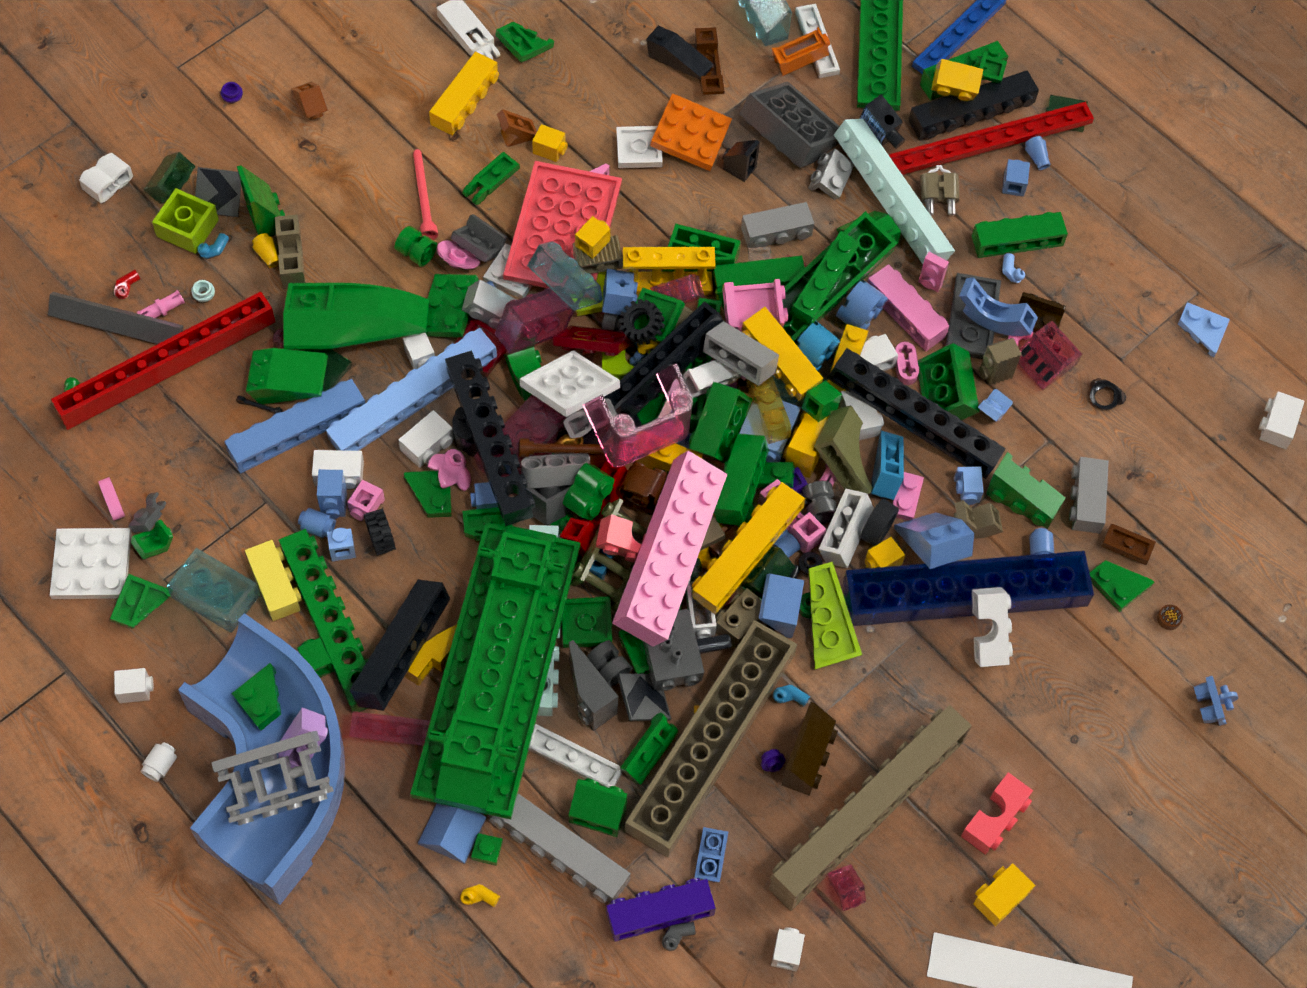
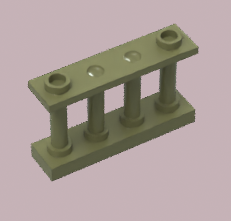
M619 498L612 503L608 502L602 510L603 518L612 514L632 521V531L639 535L643 541V536L647 529L619 511L623 500ZM599 524L581 562L574 568V577L571 585L576 586L584 581L592 584L612 597L611 610L616 613L635 563L632 562L630 568L626 569L599 551L600 548L596 547ZM594 560L621 576L623 582L620 588H614L589 572Z

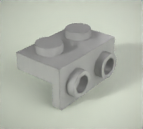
M833 149L828 153H823L818 159L817 163L819 165L810 177L811 183L808 189L813 191L820 188L836 200L840 198L854 164L838 150Z

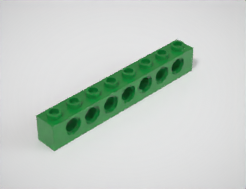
M303 529L278 539L313 624L331 659L334 672L353 715L368 709L358 707L350 689L369 659H363L361 652L364 651L359 637L354 639L351 632L355 630L350 616L345 618L343 610H346L341 596H335L333 591L337 589L332 576L327 577L324 571L328 567L323 555L318 557L315 551L319 547L314 535L309 537L307 530ZM303 556L310 557L308 560L305 561L299 560ZM312 576H318V577H319V578H318L317 580H315V581H309V580H308V579H309L310 577H312ZM321 596L328 597L327 600L323 602L317 601V599ZM329 617H337L334 622H326ZM339 637L346 638L343 643L335 642ZM348 658L356 659L352 664L344 663Z

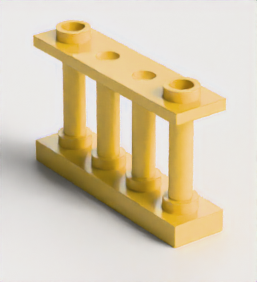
M623 247V269H629V272L634 273V282H638L637 296H639L642 287L667 296L712 295V271H707V269H715V247ZM652 269V272H638V270ZM661 269H675V272H661ZM684 269H698V271L684 272Z

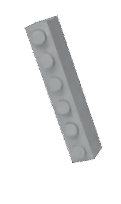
M520 794L517 795L511 820L488 815L490 817L489 821L499 829L504 827L511 832L510 836L520 844L524 842L529 845L533 854L541 859L545 857L552 862L551 866L560 873L565 871L571 875L572 881L581 888L585 886L593 891V896L602 903L606 901L610 903L612 900L617 899L630 882V872Z

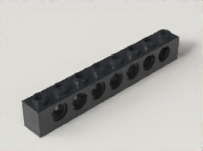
M704 301L620 380L619 389L602 397L601 399L611 400L617 415L606 426L592 428L587 434L582 436L583 444L607 443L703 352L706 333L724 321L719 312Z
M848 348L843 352L827 378L965 467H981L984 479L995 468L1006 449L979 432L976 428L966 424L957 416L947 412L938 404L925 398L916 390L906 386L897 378L887 374L878 366L870 363Z
M472 350L445 358L448 375L505 526L533 518L532 508L535 507V502L532 494L526 493L525 488L528 487L524 473L519 474L517 468L520 467L516 453L511 454L512 442L509 434L504 435L502 429L505 428L502 416L496 415L497 403L494 396H489L488 394L490 385L487 377L482 378L480 373L483 371L480 359H475ZM497 454H501V455H502V456H500V457H494V456L497 455ZM503 474H510L507 477H502ZM510 494H518L515 497H509Z

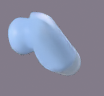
M1004 254L1002 273L1011 282L1020 283L1025 278V272L1021 271L1020 268L1016 269L1014 267L1015 256L1013 254Z

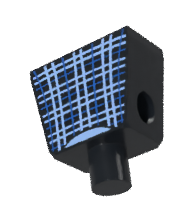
M880 94L865 106L859 119H864L882 146L890 142L897 149L905 141L898 133L903 122L887 100Z

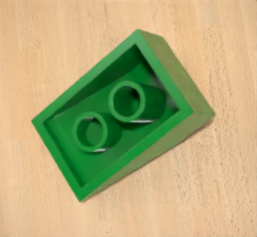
M242 165L237 166L245 203L257 235L267 233L270 237L275 236V217L285 216L283 209L279 210L277 207L280 205L277 193H272L269 184Z
M280 348L255 350L252 354L246 392L260 404L321 397L328 355L326 353Z

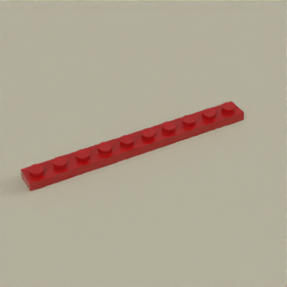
M1085 101L888 155L901 174L904 175L1026 142L1036 136L1044 137L1093 123L1094 117Z

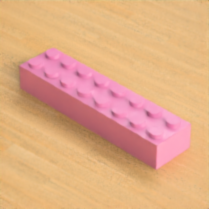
M690 451L681 454L672 462L612 624L653 647L669 638L727 477L726 473Z

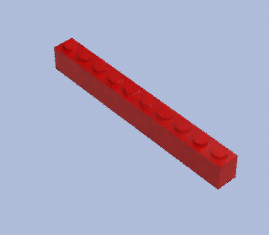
M260 291L51 399L53 406L64 426L69 430L275 323L273 309Z

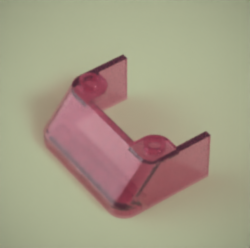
M677 363L656 374L673 411L672 413L636 428L633 419L629 415L621 413L612 416L603 394L583 404L603 452L612 466L617 468L623 467L675 444L688 436L693 400Z

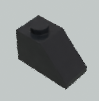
M758 140L736 142L731 149L727 148L722 157L724 160L723 170L745 182L757 168L760 142Z

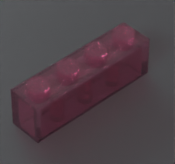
M353 711L349 737L423 747L430 721Z

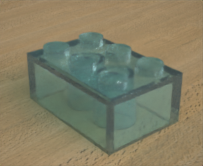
M195 548L167 585L171 598L230 633L238 626V619L244 613L247 614L260 596L256 582L198 548Z

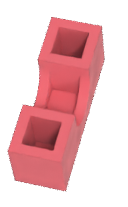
M612 514L601 519L596 547L603 549L604 553L608 555H621L625 557V560L635 563L642 544L635 541L632 536V521Z
M1008 772L990 797V800L999 806L1001 815L990 817L979 810L964 829L961 837L985 855L990 849L995 851L1003 841L1001 834L1006 829L1010 832L1018 821L1015 816L1019 810L1024 813L1032 803L1029 797L1033 790Z

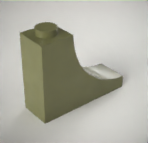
M851 405L831 412L814 447L844 490L850 489L870 494L873 487L865 474L859 449V437L863 422Z

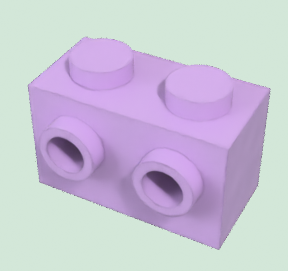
M301 708L280 741L317 731L320 741H317L319 746L325 740L328 728L325 727V716ZM308 745L281 752L278 758L288 756L291 768L301 766L302 763L298 752L309 749ZM315 753L309 755L310 760L312 759Z

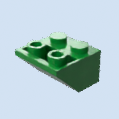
M578 779L569 811V823L617 838L626 812L627 793H624L621 788L616 786H609V788L601 786L593 779Z

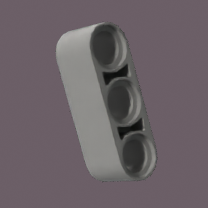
M582 453L530 456L521 461V474L524 473L528 485L527 488L573 485L575 477L583 464H590V456Z

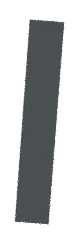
M52 292L49 296L48 316L156 344L183 331L184 325Z

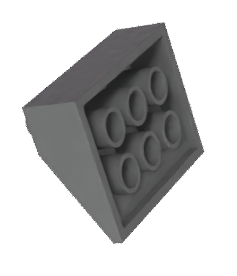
M788 81L750 93L739 113L749 125L761 133L762 137L768 139L776 146L778 151L784 153L791 159L794 165L800 168L814 163L823 153H827L839 144L834 134L840 126Z

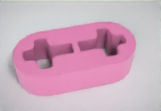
M901 342L895 349L898 354L895 366L897 378L903 384L911 385L916 382L919 375L916 349L909 342ZM903 350L908 354L907 360H905L904 354L901 353ZM906 367H908L909 373L912 374L911 376H907V373H904Z
M110 477L98 481L113 520L125 517Z

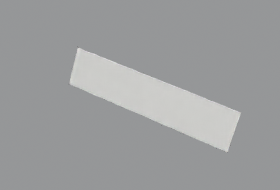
M935 932L927 972L928 977L977 988H1132L1133 976Z

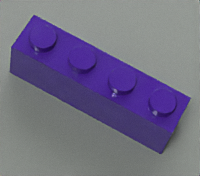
M700 878L690 879L685 882V885L675 887L674 884L667 885L655 893L644 891L636 894V898L629 900L618 898L612 900L610 905L606 906V914L614 942L669 928L671 925L688 923L714 916L716 910L708 880H700Z

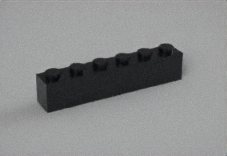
M1028 70L1003 78L1001 84L989 82L980 85L979 94L970 101H963L958 99V96L949 95L912 107L908 121L919 141L926 138L930 139L944 132H952L962 126H970L978 121L988 120L1002 113H1010L1014 109L1031 106L1036 101L1039 89Z
M418 579L410 590L409 595L399 608L393 621L388 626L385 634L376 645L375 650L350 689L358 707L385 710L450 601L443 582Z

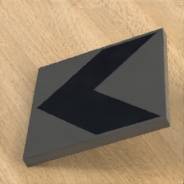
M198 167L195 197L214 204L217 215L239 217L241 182L238 172Z
M650 674L617 675L629 721H651L657 713H663L667 717V721L671 720L665 693L661 689H653Z

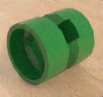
M410 225L400 232L395 241L394 248L405 257H410V260L417 265L423 267L435 255L437 242L426 235L422 236L419 230Z

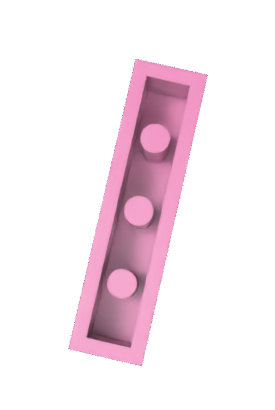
M888 264L868 278L867 283L888 298L882 308L925 352L946 338L949 329L946 319L943 316H939L933 310L931 304L924 300L917 293L916 289L902 278L899 271L894 270Z

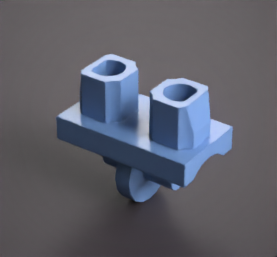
M1213 676L1205 677V683L1194 687L1198 702L1212 699V706L1200 708L1204 723L1218 721L1219 726L1225 725L1227 723L1221 704H1225L1227 711L1233 710L1232 702L1238 699L1237 692H1229L1228 686L1223 685L1220 687L1222 694L1218 695Z

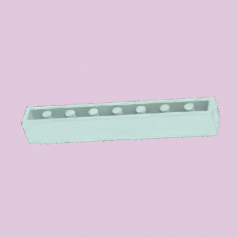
M864 119L844 120L835 132V138L886 212L899 227L902 235L921 263H924L928 252L948 260L955 252L954 248Z

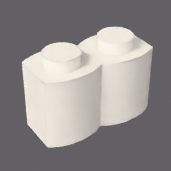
M109 153L101 157L96 166L85 170L79 182L82 190L99 203H103L110 199L118 189L124 187L132 179L133 174L128 164L113 153Z

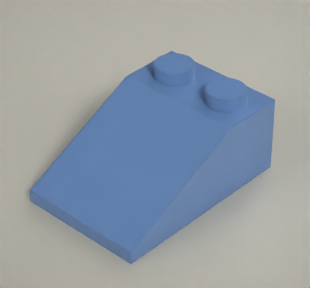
M935 512L894 525V529L930 569L972 556L974 532L962 519Z

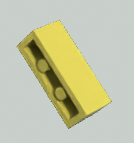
M273 540L246 549L245 553L272 621L301 611L298 602L302 601L298 588H292L290 581L294 579L289 567H283L281 561L285 560L281 547L276 548Z

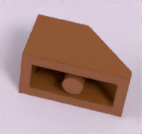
M311 81L291 88L305 117H310L311 120L323 116V112L328 111L319 85Z

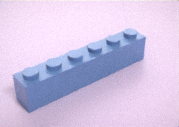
M352 379L339 382L333 388L325 392L322 391L321 397L298 402L292 408L284 412H278L262 423H255L248 430L231 435L224 441L227 452L241 474L326 432L331 423L343 419L352 409L364 405L365 399Z

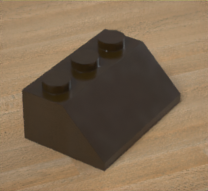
M810 702L781 784V786L810 796L812 788L818 789L822 778L818 771L820 766L826 767L830 755L829 752H826L828 744H834L838 730L834 729L836 720L813 702Z

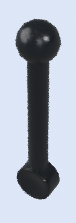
M240 395L236 399V402L239 404H248L273 412L274 414L283 412L280 407L273 408L247 400Z

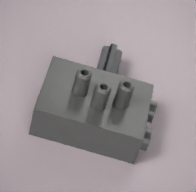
M689 609L678 610L668 640L654 647L643 641L653 689L668 691L678 685H697L702 681L705 673L700 654L731 648L730 636L725 634L696 639Z

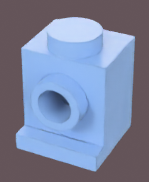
M957 467L954 482H956V493L960 494L961 501L964 500L968 505L980 503L984 493L981 467Z
M336 528L333 531L327 532L332 561L356 558L351 528ZM349 549L348 551L336 552V550Z

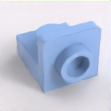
M994 389L978 408L997 422L1000 421L1011 407L1013 401L998 389Z

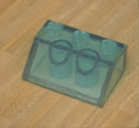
M738 0L740 7L746 11L748 22L752 23L755 27L757 38L762 40L765 47L788 39L792 11L786 0Z
M553 241L539 244L527 266L574 311L601 303L603 300L601 287L591 274L585 272L575 259L569 257L562 250L559 244Z

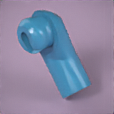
M219 233L214 244L201 243L197 251L202 258L206 259L218 256L223 252L229 237Z

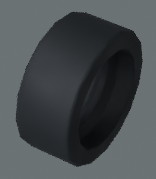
M884 499L880 500L862 530L861 539L873 546L881 543L890 530L898 514L899 507Z

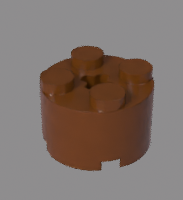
M634 461L632 466L629 467L617 491V495L623 502L626 499L632 502L630 507L653 515L668 474L661 469L656 468L652 470L644 464Z

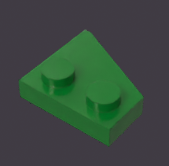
M515 22L496 29L495 34L521 63L552 49L555 42L550 38L547 41L537 37V32L525 29L522 25Z
M271 663L232 692V695L260 730H263L281 715L280 703L278 702L279 691L275 682L276 669Z

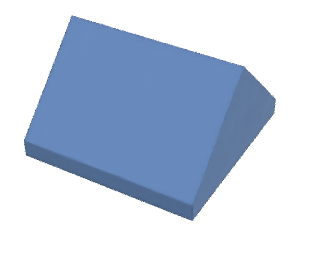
M775 574L766 575L759 619L787 638L793 637L797 626L804 580Z
M437 803L419 839L418 845L465 864L486 817L478 812Z

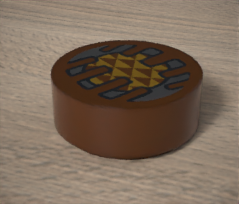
M1165 605L1160 609L1157 621L1164 629L1174 630L1182 623L1183 613L1175 605Z

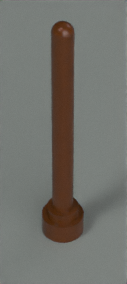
M519 438V457L529 458V455H534V453L632 454L634 451L632 445L534 443V441H529V438Z

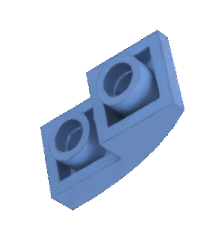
M703 827L694 878L720 883L728 838L727 831Z

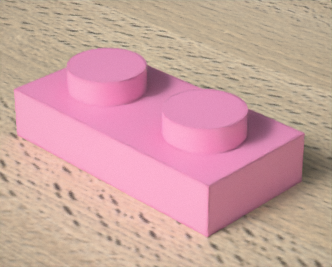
M928 252L924 259L918 282L927 289L939 292L943 285L949 261Z
M904 472V479L893 500V505L899 507L896 518L907 521L914 519L924 477Z

